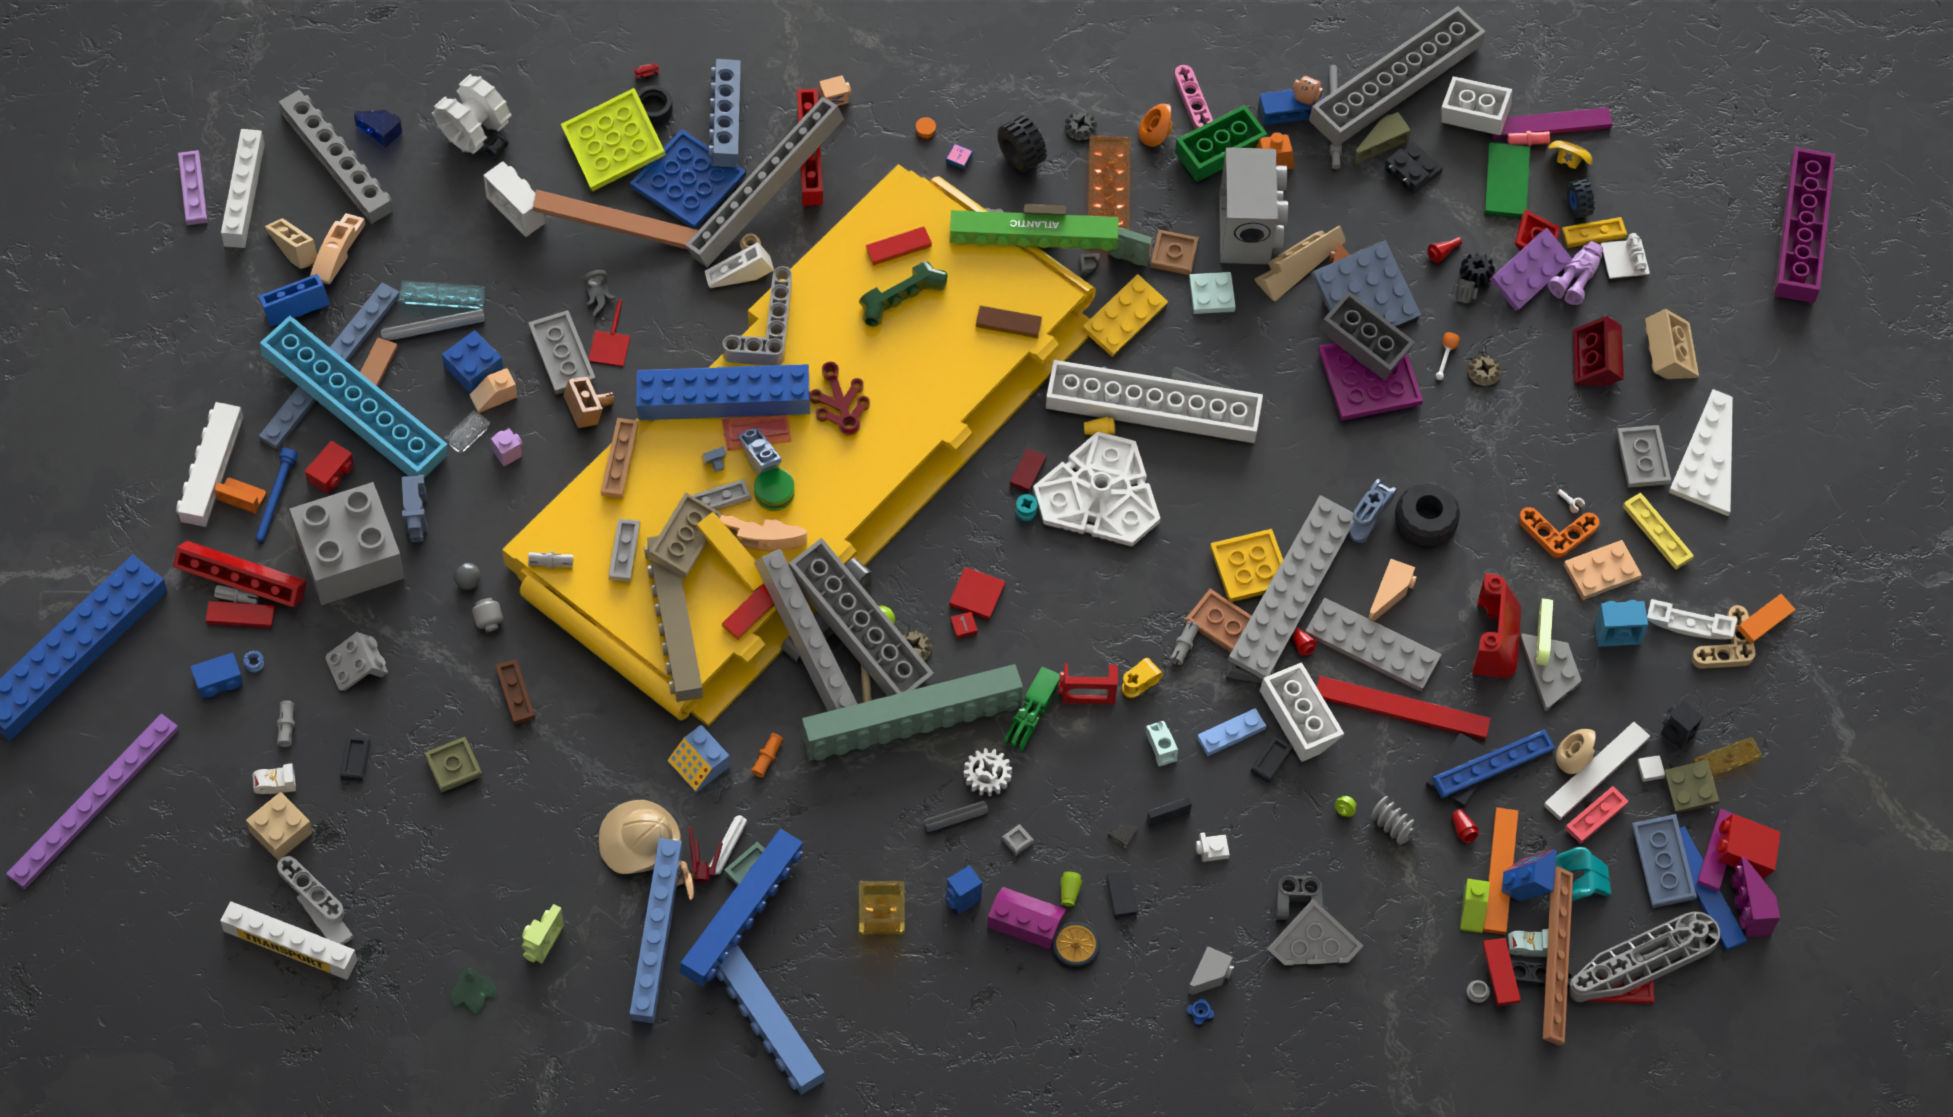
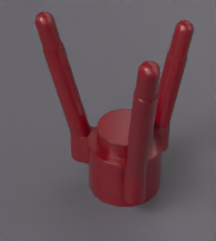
M688 827L692 881L698 883L710 882V876H715L716 865L723 843L719 842L712 865L709 867L708 862L700 861L699 843L694 841L692 827Z

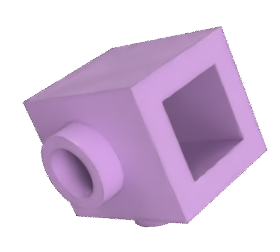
M510 428L496 433L491 438L493 452L503 466L522 457L521 445L523 443L519 435H514Z

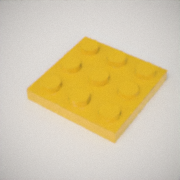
M1272 529L1210 543V550L1230 602L1265 594L1283 562Z

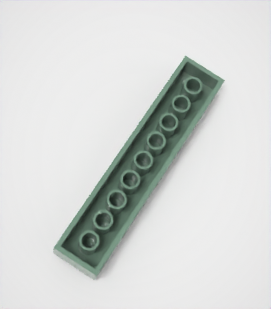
M1016 664L802 718V738L809 761L814 759L823 760L827 756L834 754L843 755L853 749H866L873 744H886L892 739H904L916 733L931 732L935 728H948L955 723L963 721L971 722L978 717H991L998 712L1014 711L1022 705L1023 685Z

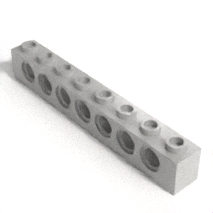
M298 90L279 101L281 114L367 220L373 224L392 212V199L390 195L381 190V186L376 178H371L367 167L358 162L354 151L348 150L344 139L335 134L332 124L325 122L322 112L313 107L309 96H304Z

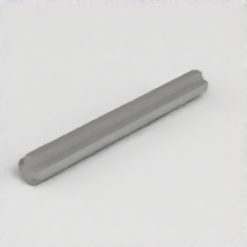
M480 309L382 329L381 336L382 339L389 341L484 322L485 316L483 310Z

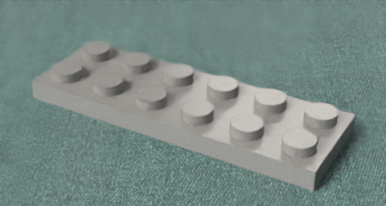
M1327 598L1323 599L1305 631L1306 634L1316 641L1420 692L1423 691L1442 655Z

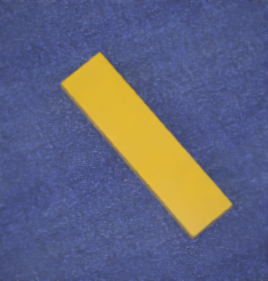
M714 512L710 513L695 526L752 593L764 583L754 564L756 562L755 559Z

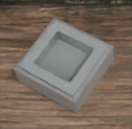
M1020 824L1002 836L1003 842L1015 855L1021 853L1034 842Z

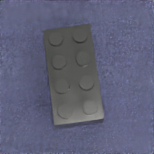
M1349 291L1323 319L1318 329L1384 381L1407 356L1415 343Z

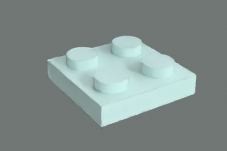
M1231 272L1189 275L1193 314L1235 312Z

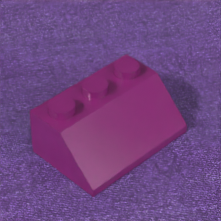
M1002 887L989 912L987 927L1051 950L1054 937L1060 928L1066 909Z

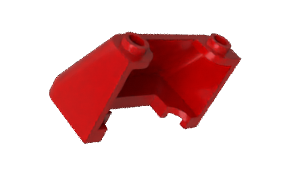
M1485 573L1478 595L1477 607L1486 609L1487 618L1498 619L1497 633L1487 632L1481 636L1478 653L1473 662L1472 674L1509 678L1515 674L1518 664L1521 604L1504 578L1496 574Z

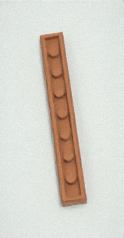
M536 190L532 211L687 249L686 244L698 232L696 229Z
M1558 866L1555 867L1553 892L1550 893L1543 1039L1556 1045L1565 1044L1573 873Z

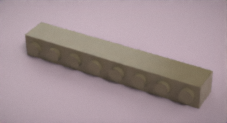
M659 536L647 538V546L644 547L646 560L650 559L647 555ZM650 559L651 565L647 566L649 579H654L651 591L653 598L657 597L658 603L654 604L656 617L661 616L662 623H658L659 634L665 638V642H662L663 655H668L669 661L665 662L667 675H672L673 680L669 681L671 695L675 694L676 702L703 698L702 683L682 579L677 574Z

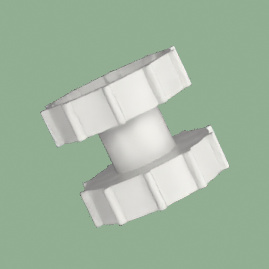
M470 74L459 84L461 87L457 90L462 104L457 102L456 99L444 97L434 106L435 110L432 112V115L435 118L437 127L441 129L449 139V142L460 148L462 152L466 151L474 154L484 145L483 141L487 138L481 125H484L488 130L492 129L499 132L509 123L508 119L512 114L506 105L507 102L495 90L494 86L492 87L481 76L476 77Z

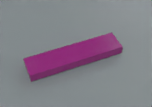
M1721 808L1717 812L1696 883L1715 892H1718L1727 866V864L1717 861L1718 851H1716V846L1721 834L1719 826L1723 820H1726L1733 814Z

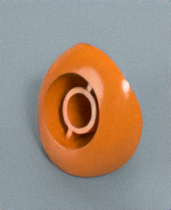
M1170 104L1154 106L1141 120L1138 128V137L1145 145L1149 147L1158 146L1172 132L1173 122L1170 120Z

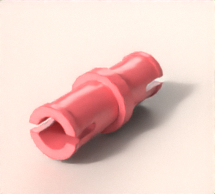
M1549 131L1508 133L1507 143L1509 145H1526L1527 147L1538 144L1548 145L1550 143Z

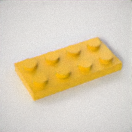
M1137 274L1083 325L1082 330L1113 357L1167 305L1168 301Z

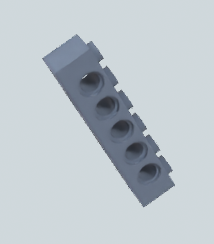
M716 59V67L711 68V79H715V83L711 82L710 95H714V98L710 100V110H714V114H710L709 126H713V129L709 131V142H713V145H709L708 157L712 158V166L737 168L741 60Z

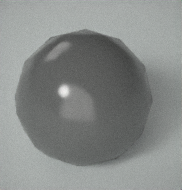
M465 563L454 572V582L463 590L475 588L481 579L478 567L472 563Z

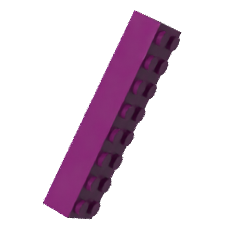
M1794 148L1789 164L1774 296L1815 303L1821 285L1835 154Z

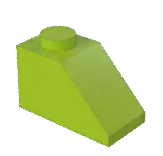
M1467 879L1463 894L1461 931L1483 933L1490 882Z

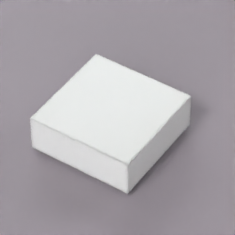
M1660 755L1638 759L1637 764L1643 782L1663 779L1665 777Z

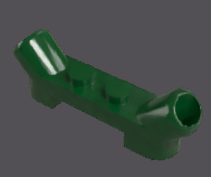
M924 261L912 267V277L882 293L877 287L868 291L859 300V304L865 310L863 321L868 326L876 327L881 324L885 310L900 305L907 298L915 297L926 288L944 290L948 277L946 271L934 269L930 262Z

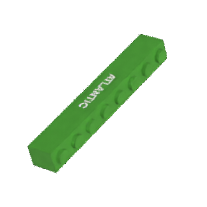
M951 210L950 243L993 244L999 246L1016 245L1020 247L1039 246L1041 248L1060 247L1062 249L1081 248L1084 250L1102 249L1105 251L1117 250L1118 217Z

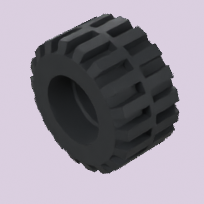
M1020 115L998 128L997 138L1000 149L1007 161L1016 170L1026 172L1046 160L1047 148L1038 128L1027 117Z

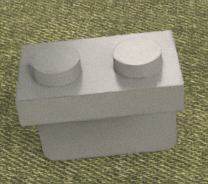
M356 632L326 655V661L339 690L346 691L367 674L382 678L388 673L385 667L386 662L377 649L378 644L372 636Z

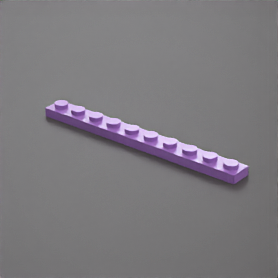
M160 714L6 873L7 877L25 890L179 730L178 726L163 714Z

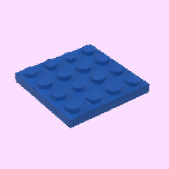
M681 129L664 147L666 155L649 163L630 182V188L692 229H696L744 179L746 171L738 165L737 168L712 166V158L708 157L709 146Z

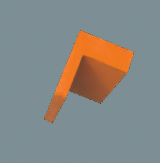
M227 478L224 484L217 483L214 489L217 500L254 514L257 513L267 495L263 489L232 478Z

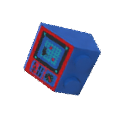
M1552 849L1521 859L1503 872L1502 893L1521 902L1553 892L1557 851Z

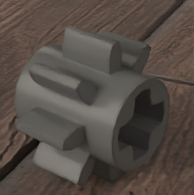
M1460 279L1459 284L1454 283L1452 294L1456 295L1455 300L1471 303V299H1476L1478 288H1474L1475 282Z

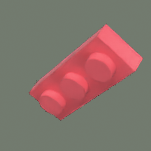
M1612 786L1567 824L1565 830L1582 844L1627 806L1629 801Z

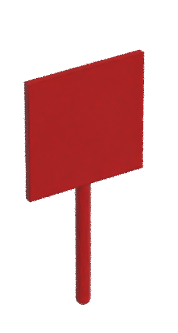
M621 299L617 303L611 333L595 330L588 359L589 362L624 367L630 335L615 333L622 304Z

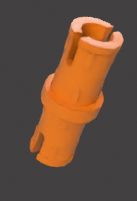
M771 733L765 747L760 749V756L751 769L755 776L763 778L770 763L775 761V754L784 740L780 735Z

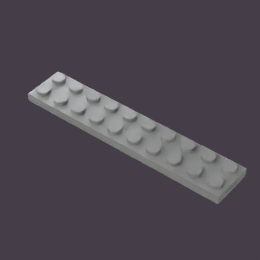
M1321 495L1319 496L1232 650L1228 661L1261 679L1270 675L1349 533L1350 527L1354 522L1353 512Z

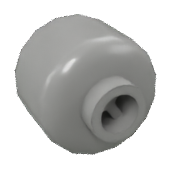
M492 598L477 601L475 603L476 606L472 609L476 626L479 629H485L486 632L497 630L498 625L504 619L500 604L497 601H493Z

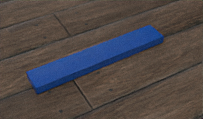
M1544 729L1436 775L1432 778V781L1441 798H1444L1553 751L1555 747Z
M1685 826L1681 827L1680 832L1697 899L1705 914L1711 916L1717 922L1720 928L1719 940L1725 951L1745 944L1747 939L1720 890L1715 892L1696 884L1703 859Z

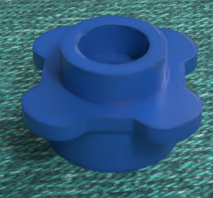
M1200 999L1187 1008V1013L1193 1016L1194 1023L1197 1025H1201L1204 1020L1214 1017V1011L1210 1009L1205 999Z

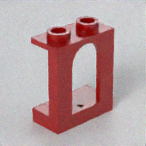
M1065 664L1064 672H1060L1058 695H1063V703L1115 704L1118 687V665H1109L1107 677H1068V664ZM1072 689H1106V696L1071 695L1068 691Z

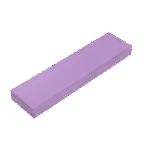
M199 150L178 153L186 224L208 223Z

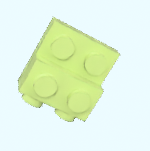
M553 904L550 910L545 911L541 922L534 919L530 926L527 925L524 929L522 948L525 950L523 956L527 960L543 963L564 927L561 907Z

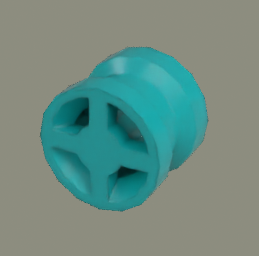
M1025 494L1017 499L1016 516L1020 520L1031 521L1035 518L1038 505L1036 498Z

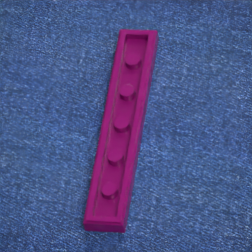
M1609 107L1507 117L1501 135L1492 133L1491 135L1492 139L1507 138L1508 133H1525L1526 131H1531V133L1549 131V134L1607 129L1612 128L1613 123Z

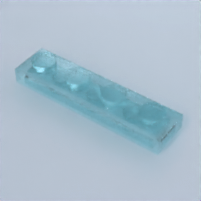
M402 281L399 302L483 309L486 289L484 286Z

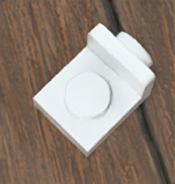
M1200 833L1199 841H1196L1197 854H1201L1202 862L1229 859L1230 854L1226 835L1206 837L1205 833Z

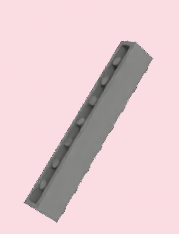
M781 549L761 557L754 564L827 711L856 705L857 702Z

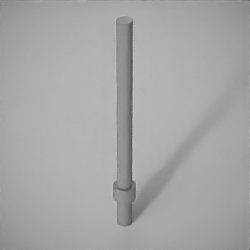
M1336 65L1329 66L1330 94L1338 89ZM1331 142L1329 148L1330 156H1332V168L1339 169L1342 146L1336 147Z

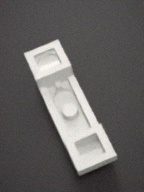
M1651 599L1647 616L1648 621L1662 628L1688 636L1707 639H1733L1737 618L1716 613L1715 617H1709L1673 609L1671 603Z

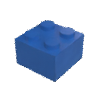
M475 330L442 353L444 368L470 394L488 375L503 370L502 357Z

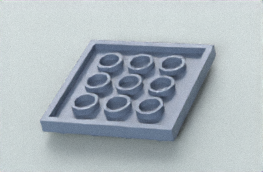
M1386 240L1311 273L1329 312L1349 291L1395 327L1421 315Z

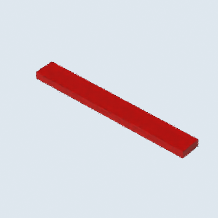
M1319 676L1317 689L1324 701L1457 734L1462 733L1465 736L1486 740L1491 720L1489 717Z

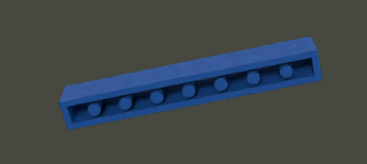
M779 829L682 960L680 965V973L702 987L707 980L711 981L714 978L718 965L726 962L730 954L729 950L732 946L736 947L739 944L743 931L751 928L755 920L754 916L757 912L760 914L764 910L768 897L775 895L779 888V882L782 879L786 880L791 872L790 867L793 863L797 864L804 853L802 852V841Z

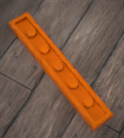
M1498 807L1495 810L1488 878L1490 887L1483 932L1506 935L1510 896L1502 893L1503 872L1511 867L1514 861L1518 810Z

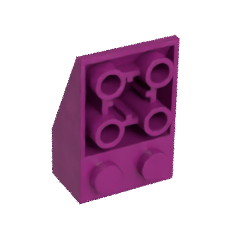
M1742 857L1735 868L1734 875L1731 876L1732 888L1736 889L1737 894L1735 896V906L1740 910L1741 915L1739 916V926L1741 930L1743 929L1745 937L1771 936L1780 919L1777 898L1749 861Z

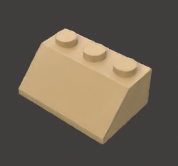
M1667 309L1645 318V330L1649 338V351L1652 356L1653 371L1665 379L1699 377L1690 323Z

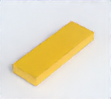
M1621 217L1562 227L1561 230L1567 248L1588 245L1590 241L1600 243L1623 239L1627 236Z

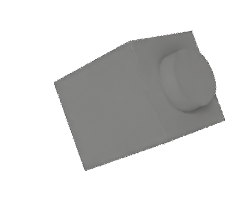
M1207 947L1190 983L1188 993L1194 995L1221 986L1225 978L1230 979L1234 970V966L1231 965L1233 957Z

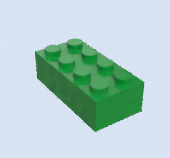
M1243 105L1176 140L1175 154L1196 182H1199L1223 169L1226 148H1256L1259 139L1267 137V133L1246 105Z

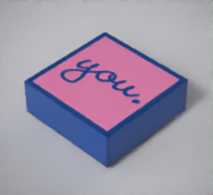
M954 143L946 157V163L965 170L973 155V151Z

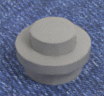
M1478 980L1468 985L1467 996L1471 1001L1482 1003L1488 999L1490 990L1485 982Z

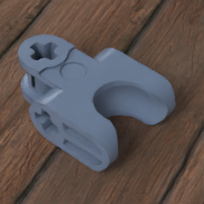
M1380 479L1374 482L1370 491L1364 495L1354 510V522L1349 531L1351 540L1357 543H1364L1378 524L1380 516L1393 500L1397 488L1392 487L1390 489L1381 484L1382 480Z

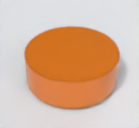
M921 118L916 122V133L919 137L930 138L935 134L936 123L931 118Z

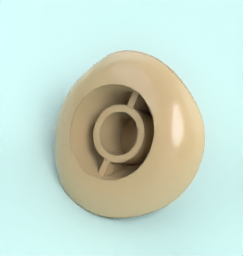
M1579 729L1568 735L1560 743L1555 759L1562 771L1568 774H1575L1591 763L1595 752L1593 748L1595 731Z

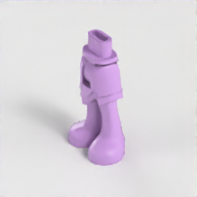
M1590 241L1588 245H1584L1582 250L1567 263V266L1564 268V275L1562 277L1555 276L1550 279L1548 283L1550 292L1557 298H1562L1572 279L1578 277L1573 287L1567 291L1565 301L1571 305L1581 304L1585 299L1583 288L1587 281L1595 274L1604 248L1593 241Z

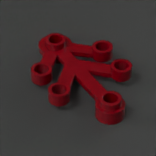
M826 362L822 366V376L829 381L835 399L823 394L819 389H814L810 392V401L814 404L823 403L839 410L841 416L829 412L826 407H819L816 410V418L822 422L828 420L839 425V430L845 435H854L860 429L859 417L864 410L870 407V399L867 396H860L857 399V406L851 414L848 409L856 394L863 390V380L854 378L851 381V387L846 395L843 396L837 379L839 367L835 362ZM854 384H860L861 386L855 387ZM814 395H819L820 397H819V398H814L813 396H814ZM865 401L867 404L862 405L860 402ZM824 412L826 415L820 416L819 413Z

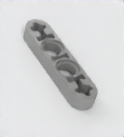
M286 856L278 861L277 869L279 875L326 921L338 923L343 919L344 909L342 904L296 859ZM285 865L292 866V870L295 873L294 876L288 869L284 871ZM300 878L309 879V884L305 887H299L297 881ZM317 892L325 895L324 899L319 902L313 901L312 896ZM329 903L333 910L337 909L338 914H330L326 905Z

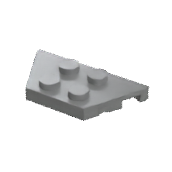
M1521 634L1520 642L1544 710L1548 711L1558 700L1561 701L1566 697L1568 692L1577 688L1582 680L1568 643L1551 639L1548 666L1536 665L1537 636Z

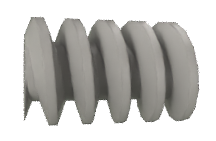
M1385 796L1373 808L1371 820L1378 821L1377 825L1384 827V832L1390 833L1392 839L1397 838V844H1405L1413 838L1420 826L1413 828V819L1406 822L1407 813L1400 817L1399 814L1402 809L1393 810L1395 803L1391 802L1387 805L1389 797Z

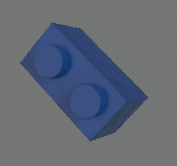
M233 652L190 666L201 698L213 697L219 692L234 690L243 685L241 673Z
M970 865L947 879L945 901L950 909H955L958 914H961L981 901L982 881Z

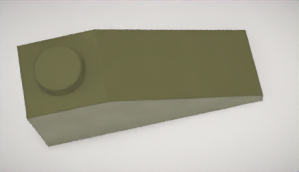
M1399 112L1392 115L1388 114L1377 123L1356 149L1355 164L1408 142L1411 130Z

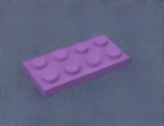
M1546 228L1494 274L1490 280L1513 309L1517 311L1540 291L1551 278L1555 277L1565 268L1572 258L1548 228Z

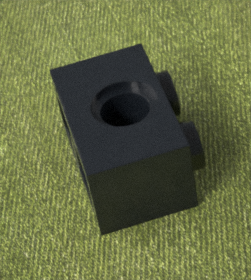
M1684 700L1678 706L1674 704L1667 711L1666 714L1668 716L1662 723L1664 727L1661 732L1680 750L1696 736L1703 716Z

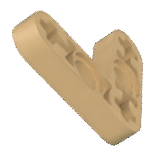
M1739 605L1731 607L1727 614L1729 617L1737 618L1734 616V613H1737L1741 617L1739 624L1749 618L1747 610ZM1737 620L1731 644L1697 647L1692 654L1691 661L1695 667L1702 669L1747 666L1752 663L1755 657L1754 642L1750 644L1747 639L1740 640L1736 637L1735 633L1739 631L1737 629L1739 626L1737 625ZM1743 646H1745V654L1749 655L1748 658H1745L1744 655H1741ZM1718 653H1727L1729 659L1721 660L1718 657ZM1699 654H1702V656L1706 658L1705 661H1702L1701 657H1698Z

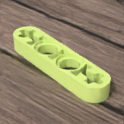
M1543 598L1539 608L1536 665L1548 666L1553 600Z

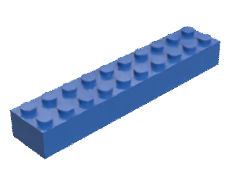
M132 554L0 678V734L11 741L168 592L164 579Z

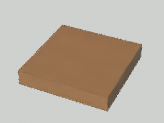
M1158 230L1150 267L1190 275L1199 237Z

